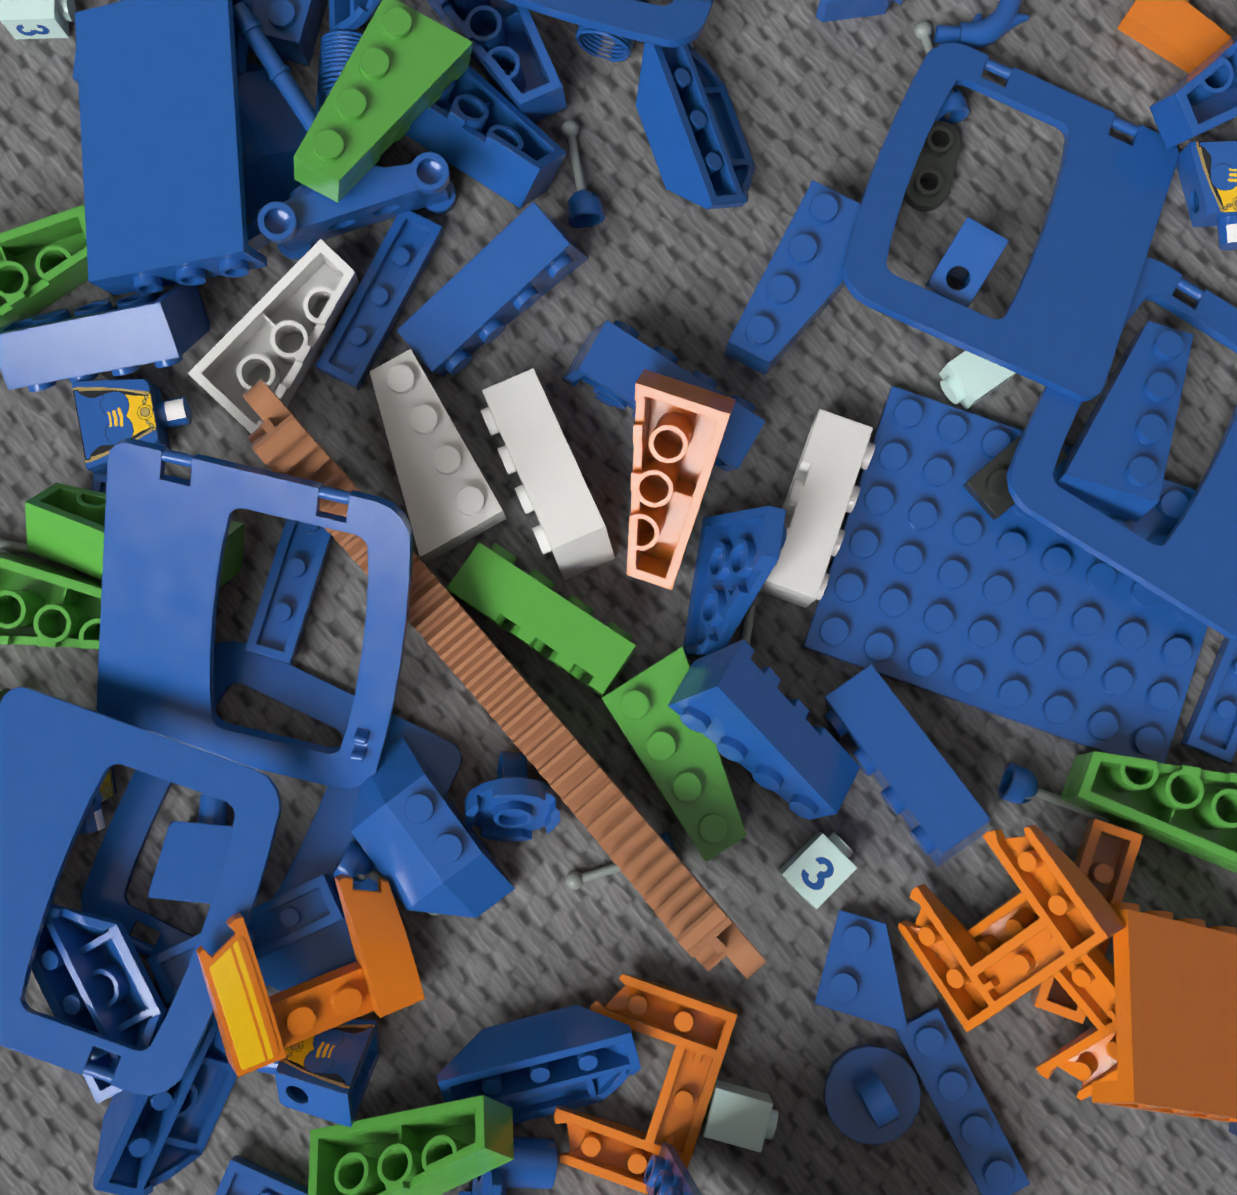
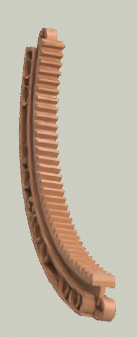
M262 379L242 395L264 421L247 438L252 443L253 447L251 448L272 471L323 483V486L349 492L353 490L361 492ZM321 498L319 511L347 517V504ZM325 528L368 576V546L366 542L357 535ZM413 551L408 621L434 649L442 661L448 665L451 671L461 680L476 700L487 710L489 715L534 765L540 775L550 784L551 788L561 797L562 801L572 810L577 819L596 839L610 859L620 868L621 872L641 894L645 902L655 911L654 913L665 924L666 928L673 934L685 951L692 958L695 957L708 972L727 956L745 978L749 979L767 963L764 957L585 747L560 721L559 717Z

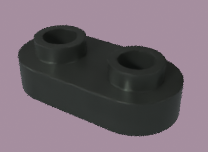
M934 121L915 164L904 195L905 201L915 210L922 212L935 210L943 204L949 194L961 148V137L957 129L948 122ZM934 137L942 138L946 146L936 147L931 139ZM923 179L931 180L934 183L935 189H924L920 181Z

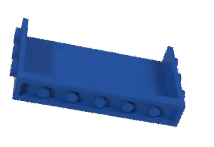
M119 0L116 3L75 12L88 281L115 296L132 292L144 294L159 293L164 290L163 286L178 283L187 286L201 285L206 282V278L220 275L243 277L248 275L251 269L267 266V257L248 245L233 6L244 2L247 7H250L249 0Z

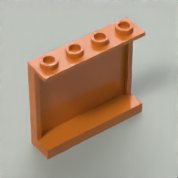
M1118 902L1109 904L1126 926L1113 935L1118 1080L1092 1081V1103L1221 1122H1237V928L1229 926H1211L1206 928L1205 920L1193 918L1174 920L1173 913L1168 911L1140 912V905L1135 903Z

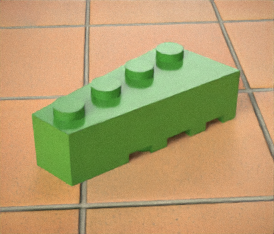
M382 0L294 155V180L339 203L380 160V156L395 141L398 142L410 129V125L426 108L430 109L454 79L458 80L468 69L473 42L398 0Z
M84 204L0 233V328L9 322L34 316L88 281Z
M56 482L25 502L27 550L49 558L53 562L61 563L87 573L94 578L102 579L106 493ZM231 520L226 539L219 588L237 575L242 568L244 523Z
M479 542L446 589L595 693L604 697L635 653L636 645L630 642L633 637L612 622H609L606 626L591 615L594 610L571 595L566 600L554 592L552 589L555 584L541 573L532 569L527 574L513 565L517 558L498 544L493 543L489 549Z
M0 550V644L99 649L102 581Z
M682 646L602 697V701L699 854L707 862L747 835L716 744L702 733L693 731L685 726L680 719V715L668 706L690 668Z
M1097 751L1075 756L1061 794L1062 800L1237 874L1236 773H1222L1203 770L1199 767L1158 763L1154 760Z
M485 1095L357 1120L353 1122L352 1127L337 1124L310 1130L308 1195H441L514 1160L512 1108Z

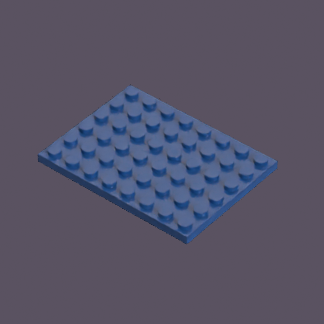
M892 386L872 443L876 444L873 456L867 470H862L857 486L860 487L857 501L852 512L847 514L842 530H845L843 541L836 557L833 556L827 572L830 574L821 600L817 602L802 648L862 669L872 664L882 676L1103 753L1165 763L1208 626L1030 517L1016 504L1012 505L999 518L993 520L963 485L1020 436L1023 431ZM1062 445L1061 449L1068 456L1072 447ZM1064 461L1061 462L1054 469V480L1057 478L1059 472L1061 471L1064 465ZM1164 479L1159 503L1138 522L1100 512L1154 545H1162L1179 521L1196 490Z

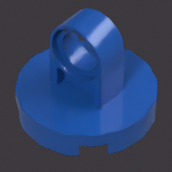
M501 751L498 760L497 779L484 782L473 788L465 798L466 826L469 829L474 825L480 827L481 837L489 840L502 842L532 839L533 830L541 829L545 826L546 833H549L560 822L559 795L550 785L539 780L527 779V758L523 752Z
M862 1044L847 1049L832 1062L829 1068L830 1071L825 1078L823 1099L830 1119L842 1134L858 1143L880 1145L896 1140L911 1127L919 1112L921 1090L915 1072L900 1054L883 1046Z

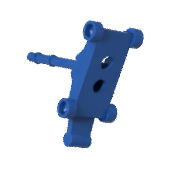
M244 2L235 4L233 6V21L240 30V36L242 39L247 40L270 75L269 80L271 83H275L306 132H308L317 116L316 111L291 75L290 67L284 64L264 34L261 23L255 20ZM424 152L418 155L411 164L392 167L373 166L339 203L302 184L289 194L290 199L283 203L278 201L270 202L249 217L248 221L250 223L247 225L248 245L257 251L271 242L277 243L278 249L284 256L298 261L320 239L332 238L396 217L398 214L407 211H414L425 207L430 213L436 215L446 214L453 209L457 201V193L450 180L448 164L439 154Z

